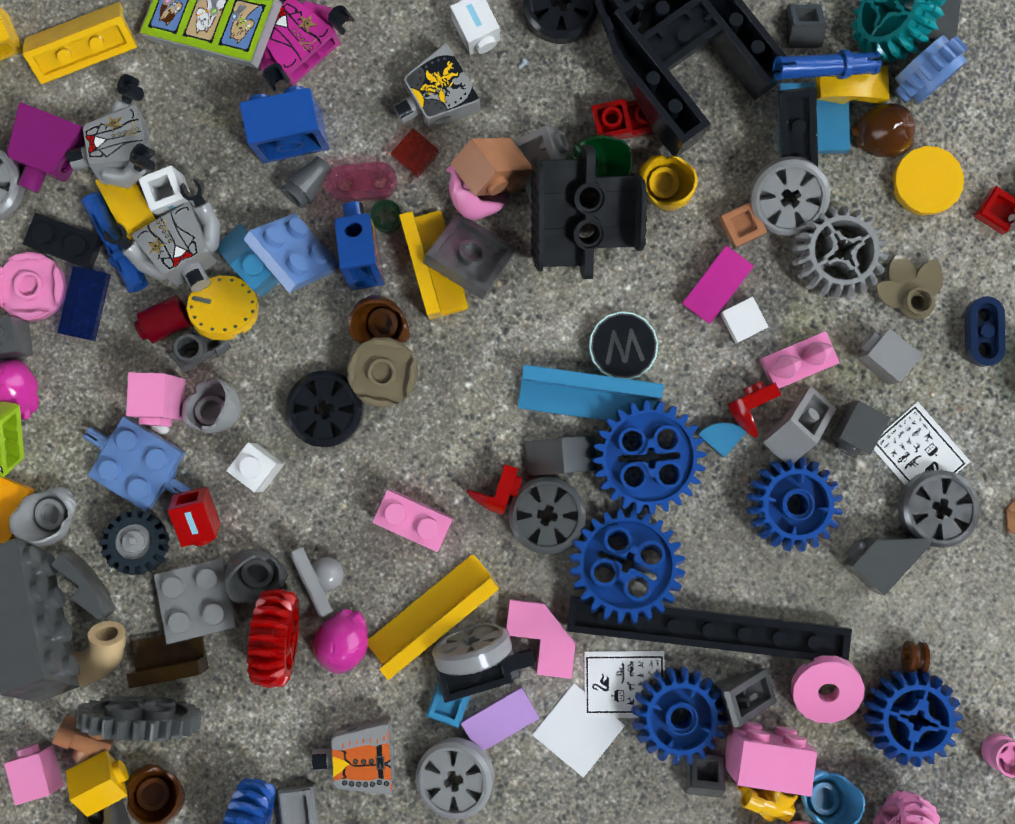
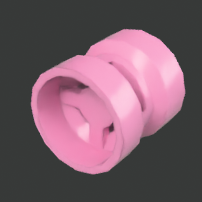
M1001 733L988 736L983 741L981 747V755L984 761L1005 776L1015 778V740Z

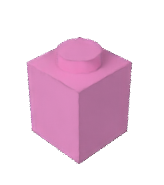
M34 743L16 750V757L4 763L15 805L49 796L64 786L53 745L39 748V744Z

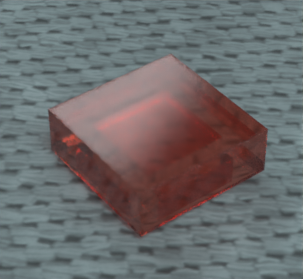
M412 128L391 152V157L418 179L438 156L439 149Z

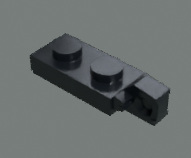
M512 648L504 660L481 672L458 676L442 673L437 670L436 666L435 670L444 702L447 703L513 683L514 679L520 678L519 669L536 665L531 648L518 652H513Z

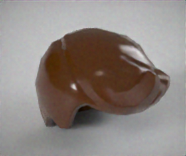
M892 103L882 104L865 113L854 124L851 133L854 136L856 146L862 150L870 151L876 157H897L904 155L912 147L916 134V122L910 110L905 106Z
M370 295L361 299L353 308L348 320L350 335L361 344L376 337H390L406 343L410 337L408 323L402 310L395 302L385 296Z
M146 764L141 768L135 769L129 776L127 784V810L139 824H167L181 811L185 801V792L180 781L172 772L162 769L159 765Z

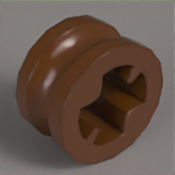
M907 640L904 642L901 652V663L904 672H913L916 669L919 674L927 673L930 666V650L927 643L919 642L915 645L913 641Z

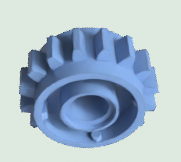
M942 35L898 74L895 80L900 86L895 90V93L905 104L913 99L919 105L968 61L962 55L968 47L958 36L949 41L945 35Z

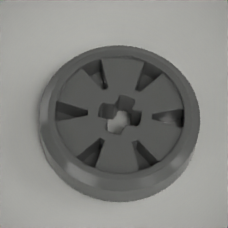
M540 477L528 481L519 488L517 497L513 496L510 503L509 523L514 536L524 547L536 553L555 554L566 550L574 544L575 540H578L582 533L581 530L585 526L586 511L581 496L573 486L558 478ZM546 505L554 507L552 512L557 513V518L555 521L549 520L548 525H543L540 523L542 518L537 517L538 510H545Z

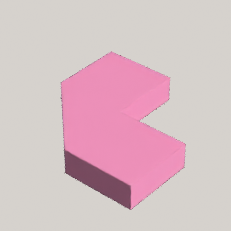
M510 599L506 626L509 636L540 639L536 674L572 679L575 641L545 603Z

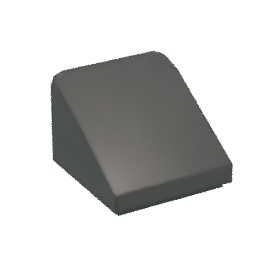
M787 5L788 47H821L827 28L822 6Z
M697 753L692 754L693 763L692 765L688 764L686 794L721 797L726 791L725 755L706 753V758L702 760Z

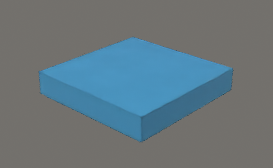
M780 83L778 85V154H780L778 91L805 87L816 88V83ZM817 100L818 154H847L850 151L849 102L839 104Z

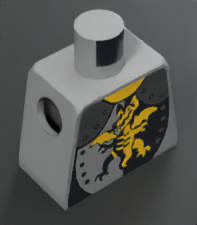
M447 43L404 77L403 81L409 97L393 105L403 124L421 115L429 129L443 126L481 111L480 99Z

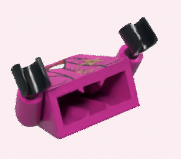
M287 0L282 4L259 64L263 77L273 92L277 90L275 84L280 80H285L293 86L340 45L336 31L333 28L340 35H343L346 31L342 25L347 21H355L344 6L339 5L331 8L309 1L300 3L298 0Z

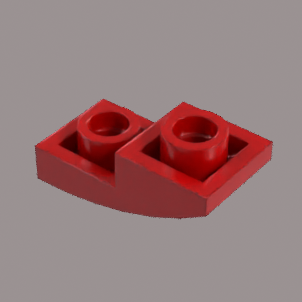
M624 98L591 106L597 134L618 139L655 134L637 100L626 102Z

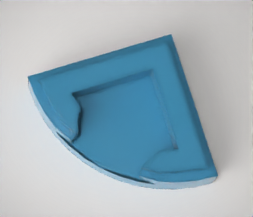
M717 423L705 427L697 436L703 438L708 446L722 458H725L746 434V431L732 423Z

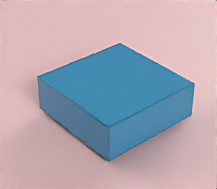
M438 681L426 717L459 728L470 696L445 703Z

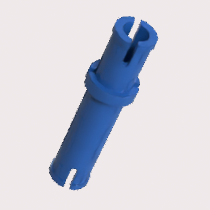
M839 50L836 54L777 56L773 62V71H780V73H774L776 80L836 76L837 79H848L851 75L878 74L881 69L882 60H873V58L881 57L878 51L851 53L850 50Z
M94 192L85 196L81 203L89 214L101 241L110 256L108 258L110 265L119 272L127 292L135 293L149 285L144 273L140 272L121 252L122 247L119 244H111L104 237V231H107L111 238L115 240H120L123 234L121 229L115 225L116 220L101 192L98 194Z

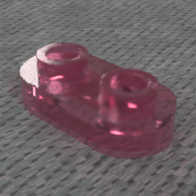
M371 162L335 167L328 176L327 185L333 197L341 202L386 199L392 196L397 189L398 180L394 169L384 162ZM378 178H385L387 183L384 187L379 188L375 186V181ZM349 180L352 182V187L349 190L341 189V184L344 181Z

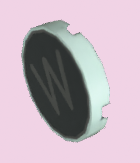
M620 311L607 315L597 323L590 335L588 351L593 365L605 376L632 380L639 378L651 368L657 357L658 340L655 330L646 319L635 313Z

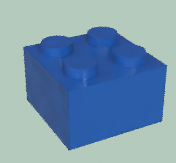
M293 86L285 89L284 93L272 96L256 94L249 97V101L239 103L248 145L263 164L330 150L322 110L310 87Z

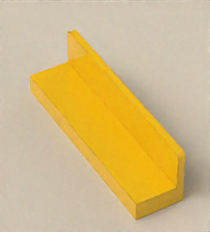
M470 555L368 639V647L382 663L379 670L387 680L391 679L499 590V584L475 555Z

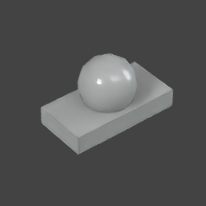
M303 547L292 551L290 554L291 559L317 614L323 617L333 612L324 591H333L341 585L345 574L342 564L333 557H322L311 565Z

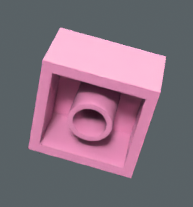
M751 721L746 722L740 727H733L729 724L725 751V769L738 786L811 797L817 751L806 742V738L799 736L797 730L793 728L776 726L775 731L762 729L761 724Z

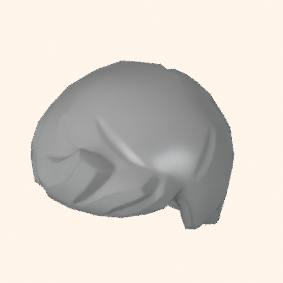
M218 378L196 384V392L189 394L183 403V422L193 429L212 434L233 427L239 420L242 409L239 395L233 386Z
M54 487L24 497L9 518L11 532L17 539L35 546L45 547L60 541L70 529L72 517L76 510L77 503L72 497V491L67 488Z

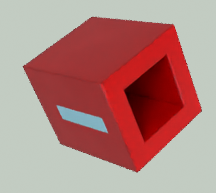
M208 486L174 494L167 511L181 547L189 545L203 546L216 539L221 522Z

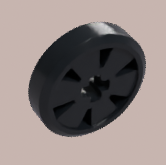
M523 0L524 17L529 28L542 40L554 44L572 43L585 36L594 25L598 13L594 0H562L563 3H569L566 5L565 11H560L558 6L553 7L556 0Z
M316 371L305 375L292 387L286 401V418L291 430L303 442L316 447H335L345 443L358 431L364 416V403L357 397L353 388H351L348 378L332 371ZM325 400L327 404L334 405V411L329 412L330 417L325 419L324 415L317 414L316 407H321L320 401Z

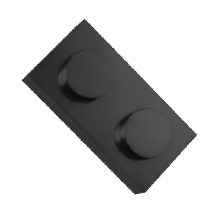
M36 212L23 241V245L90 271L93 269L103 244L97 235Z

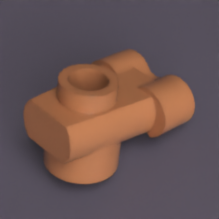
M66 715L52 744L68 749V747L74 749L71 755L72 759L80 764L105 750L109 752L114 740L101 739V735L89 736V732H80V729L76 728L77 718Z

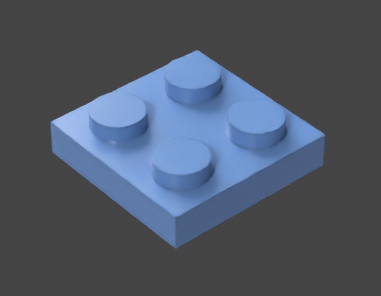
M296 213L249 230L243 239L289 293L332 274L339 266V263L333 258L329 250L321 244Z

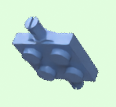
M122 416L114 432L108 437L92 426L86 431L88 434H84L83 439L100 448L98 459L87 476L145 512L152 511L159 497L166 491L178 494L192 490V488L175 479L178 465L186 452L144 425H140L139 422L131 417Z

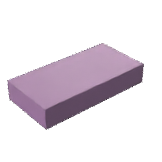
M521 685L463 719L461 725L470 741L485 751L538 720L539 715Z

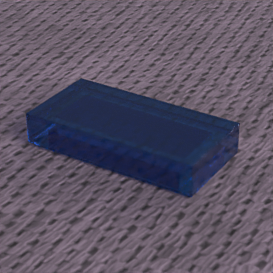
M73 266L57 331L58 334L96 341L110 282V274Z

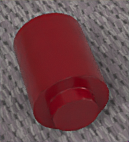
M178 295L169 297L138 312V320L134 322L136 331L141 339L144 341L148 339L152 344L192 326L186 306Z

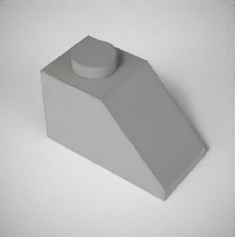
M810 386L775 423L763 443L776 457L782 459L785 463L789 459L794 463L818 444L836 408Z

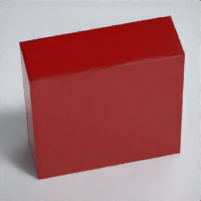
M996 185L990 189L973 217L1003 235L1011 228L1010 224L1015 221H1008L1009 215L1015 213V197Z

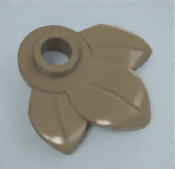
M898 254L895 255L888 267L889 280L875 285L878 297L886 306L900 309L909 319H924L934 310V295L943 286L941 265L937 259H932L918 269L905 257ZM913 297L920 301L919 309H915L911 305Z

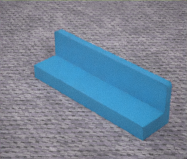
M524 365L518 407L525 410L604 421L606 418H609L616 422L619 420L616 415V409H621L626 414H629V403H634L638 410H641L642 401L649 400L651 410H653L657 401L663 396L664 384Z

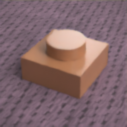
M751 202L719 218L733 249L767 233L763 222L754 215Z

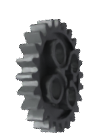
M112 696L109 699L100 698V701L90 700L89 703H82V706H78L76 728L80 729V732H89V736L101 735V739L116 741L130 739L132 742L139 741L140 739L148 742L168 741L171 738L182 739V736H192V733H198L201 725L202 711H200L201 708H195L194 704H187L185 701L176 702L172 698Z

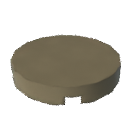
M376 337L362 343L352 353L347 366L348 382L357 394V397L364 403L374 407H391L404 401L414 390L418 380V364L413 352L403 342L390 337Z

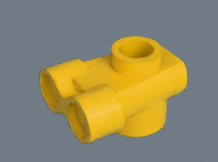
M737 785V789L742 792V807L759 813L770 822H774L776 818L789 822L794 817L796 812L794 802L798 798L797 794Z

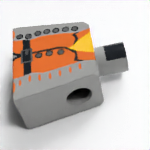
M391 717L340 728L332 735V748L313 749V771L333 770L334 787L336 789L380 794L393 793L396 780Z

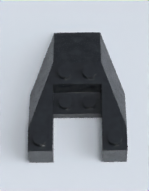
M594 0L616 63L653 132L672 156L678 157L700 141L711 124L670 72L671 69L709 43L754 101L782 81L774 78V73H780V71H773V62L777 56H787L743 0Z

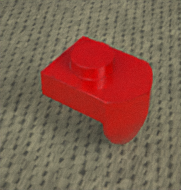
M763 380L752 384L743 389L746 394L745 396L727 404L738 424L754 438L758 437V433L750 410L781 396L776 382L765 386Z
M505 464L494 497L467 489L466 492L482 507L503 515L509 496L517 497L523 477L516 475L518 468Z

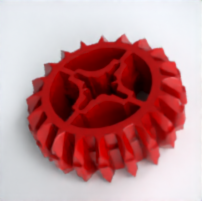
M284 589L265 590L256 601L252 621L250 622L247 647L248 657L246 661L248 664L247 672L251 683H254V685H260L265 688L284 687L290 680V675L293 673V665L295 664L300 628V605L294 592H287Z

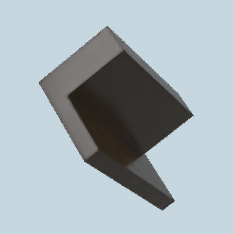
M164 634L133 640L131 645L136 669L126 675L129 689L200 675L209 669L204 638L201 636L167 644Z

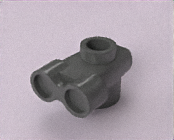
M194 328L190 334L181 335L176 339L173 349L168 355L183 373H186L215 354L220 357L231 348V345L228 341L211 340L204 337ZM189 350L198 352L191 358H185V354Z

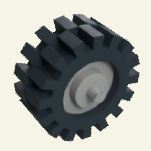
M139 510L123 511L119 513L120 516L112 517L108 521L110 522L108 527L103 528V539H100V545L103 549L101 551L102 557L106 558V563L110 567L124 574L143 575L145 572L155 570L159 563L162 564L165 560L166 552L168 553L169 551L168 541L170 539L169 534L166 532V527L158 518L148 512Z

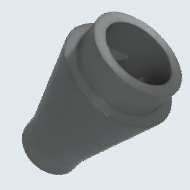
M316 156L310 163L285 179L286 184L281 188L282 192L296 206L303 208L306 204L312 203L332 169L326 161Z

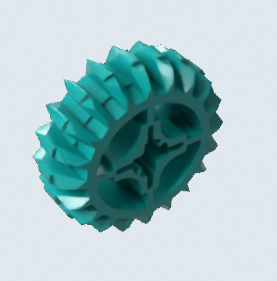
M859 0L861 3L860 7L852 11L857 18L851 24L855 31L852 37L856 40L862 52L878 51L881 57L873 58L875 60L892 63L896 59L906 60L909 52L919 53V45L922 42L930 43L928 35L932 30H939L936 21L945 15L940 7L947 0Z

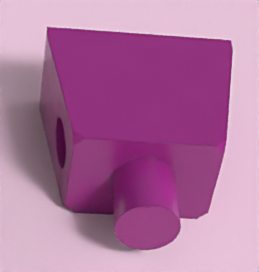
M20 102L7 156L25 167L18 185L39 194L46 176L61 182L67 181L73 169L70 165L67 151L85 146L83 127Z

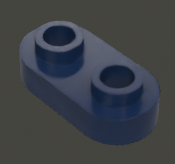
M985 296L973 300L966 307L965 353L968 360L976 366L987 367L995 365L1003 359L1006 351L1005 310L999 300L994 297ZM979 310L984 311L986 315L985 321L979 319ZM980 344L986 347V354L984 356L979 353L978 348Z

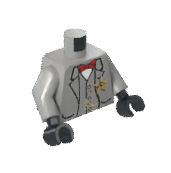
M128 74L122 75L117 83L119 95L111 108L97 120L85 124L83 127L85 146L67 151L70 165L74 171L90 167L100 183L126 189L132 188L142 176L156 171L155 151L152 149L149 128L133 101H140L144 97V91L138 86L139 80Z
M195 178L193 181L198 188L196 195L190 194L184 183L180 185L181 195L187 200H193L194 205L188 201L131 234L134 240L130 241L127 238L128 232L126 227L118 222L115 225L121 229L123 234L120 240L111 238L110 234L104 231L105 239L111 244H119L122 247L121 252L140 272L158 281L168 279L175 286L187 282L192 292L201 291L210 285V280L204 270L215 265L218 260L215 251L219 247L221 224L209 200H204L202 196L205 190L204 184L201 180Z

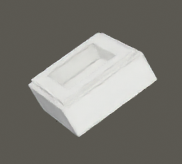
M753 296L720 313L735 344L768 328Z

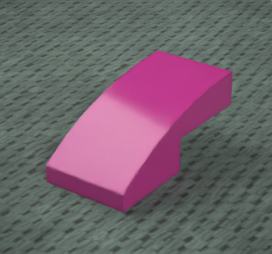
M726 245L682 304L710 324L754 265Z

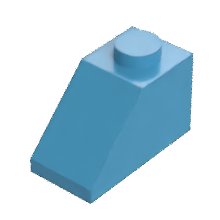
M240 223L219 242L217 250L249 287L263 297L279 281L243 240L248 231Z

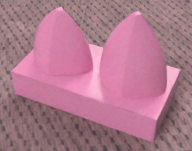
M826 331L760 359L769 383L776 382L778 389L840 363Z

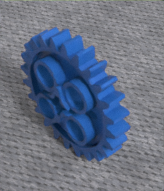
M649 400L642 401L641 410H638L634 403H629V414H626L621 409H616V415L619 420L615 422L609 418L605 419L606 424L610 428L608 432L597 430L599 436L604 440L603 443L592 444V447L601 451L599 456L591 458L592 462L601 464V468L594 472V476H605L606 479L601 483L600 488L605 490L612 487L613 490L609 498L614 501L622 496L620 506L624 509L631 502H634L633 508L639 514L644 505H646L648 513L654 514L656 504H659L663 511L668 512V501L672 500L675 504L682 505L679 494L684 493L692 496L693 494L688 487L689 483H701L694 476L695 471H705L704 466L697 464V459L707 455L705 452L696 449V446L704 442V439L692 437V434L698 429L697 425L685 426L689 415L682 414L677 418L675 417L677 412L676 406H670L664 412V404L661 401H657L653 410H651ZM663 429L670 430L673 437L671 444L666 448H661L657 441L658 434ZM628 431H634L638 436V444L631 450H626L622 444V438ZM647 448H649L650 452L656 454L679 453L677 459H651L649 466L647 462L641 460L618 461L620 455H645L648 452ZM671 464L674 468V476L669 482L663 483L659 478V471L664 465ZM631 466H637L640 471L639 480L635 484H626L624 480L626 469Z
M618 509L616 519H612L608 512H604L603 524L594 518L591 520L593 532L584 528L581 530V535L585 542L574 541V548L581 552L570 555V561L579 564V566L570 569V576L581 578L573 584L574 590L585 589L580 599L581 602L592 599L594 601L591 607L592 613L601 607L605 609L604 620H607L612 613L617 614L618 624H622L624 616L629 615L633 625H636L638 614L642 613L647 621H651V609H655L658 613L663 614L665 609L661 601L663 600L669 604H673L675 601L674 596L669 590L680 592L682 585L674 580L684 578L686 572L676 568L677 565L685 561V556L674 554L680 549L681 543L669 542L674 531L669 530L662 533L660 531L663 524L662 520L657 521L654 525L650 524V513H647L641 520L637 519L635 509L632 510L630 518L624 516L622 509ZM614 536H619L626 541L627 546L623 550H614L609 546L608 540ZM645 550H653L659 555L660 561L652 565L647 564L642 560L641 553ZM598 553H605L608 557H610L613 560L606 558L602 559L598 557ZM628 559L633 562L632 568L629 569L628 573L621 571L622 564ZM603 567L608 568L612 571L614 578L607 583L599 582L594 576L595 571ZM641 572L648 573V574H651V573H652V574H654V575L657 576V579H656V580L649 579L648 576H646L645 574H643V573H641ZM635 581L641 582L646 587L647 593L642 597H634L627 589L628 584Z

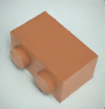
M471 138L450 163L474 196H495L503 193L514 194L526 185V178L531 174L532 170L531 164L511 138Z

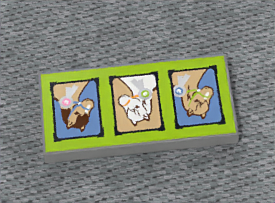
M151 0L139 35L148 41L258 69L282 3L279 0Z

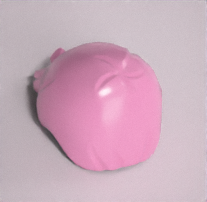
M452 165L446 169V172L451 174L449 184L451 201L458 213L464 218L480 220L497 213L506 205V193L495 196H474Z

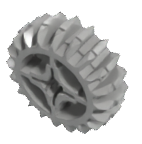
M832 206L827 208L825 215L821 213L818 223L811 220L806 223L809 230L806 232L799 231L795 235V239L801 244L792 247V252L801 256L792 261V265L803 267V271L797 274V278L803 279L807 276L810 279L806 289L810 290L818 285L817 295L820 297L830 292L831 300L839 299L841 294L846 300L854 297L855 292L862 295L867 292V286L872 287L877 284L878 280L875 275H881L885 271V268L879 262L887 260L889 255L880 252V249L887 246L888 243L886 240H878L877 235L882 232L883 228L878 227L873 230L870 227L874 217H868L863 221L861 220L862 209H857L850 215L848 206L841 207L838 212ZM834 228L844 229L852 233L855 238H846L839 230L835 231ZM818 235H820L822 238L820 243L823 247V255L817 260L815 256V243ZM849 246L851 247L841 258L835 257L832 260H828L839 248L843 250ZM862 247L864 258L862 268L859 271L857 267L860 264L857 261L856 255L858 249ZM833 268L840 276L844 275L846 280L834 278L823 271V269Z

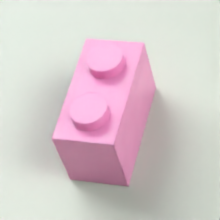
M128 372L126 416L139 418L140 425L172 427V420H182L186 379L165 373Z
M390 489L386 491L372 523L438 552L454 517Z

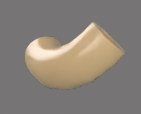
M104 621L94 625L88 632V647L82 651L72 652L80 666V673L77 675L80 687L88 686L108 677L121 662L126 644V630L122 624L114 621Z

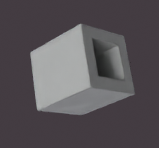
M889 328L878 333L872 332L862 342L860 347L863 351L857 359L887 385L900 383L922 355Z

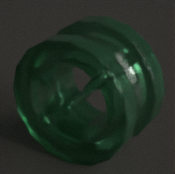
M386 199L374 204L370 216L378 231L385 234L393 233L401 226L399 214H402L395 202ZM388 209H392V215L396 217L393 222L387 221L385 225L380 224L379 222L382 221L380 216H378L380 211L386 213Z

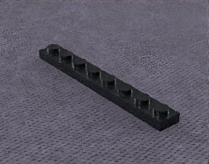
M570 595L567 632L814 660L813 658L822 655L838 656L849 661L852 629L849 627L664 606L665 611L663 614L658 613L655 609H651V621H647L641 613L638 614L636 625H633L629 615H625L622 624H618L617 614L612 613L607 620H604L605 609L602 607L592 613L591 607L594 602L592 599L581 602V596Z

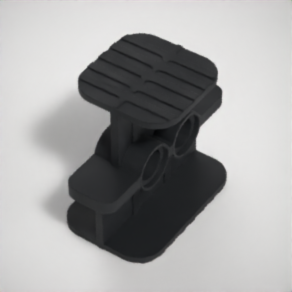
M582 145L581 159L539 160L538 157L532 158L531 256L538 272H542L543 267L580 266L582 278L593 279L594 249L634 247L637 251H643L646 245L648 192L645 180L638 173H631L630 176L595 177L596 153L592 145ZM585 188H595L596 195L591 202L582 203L579 201L580 193ZM584 224H595V231L591 236L586 238L579 236V230Z

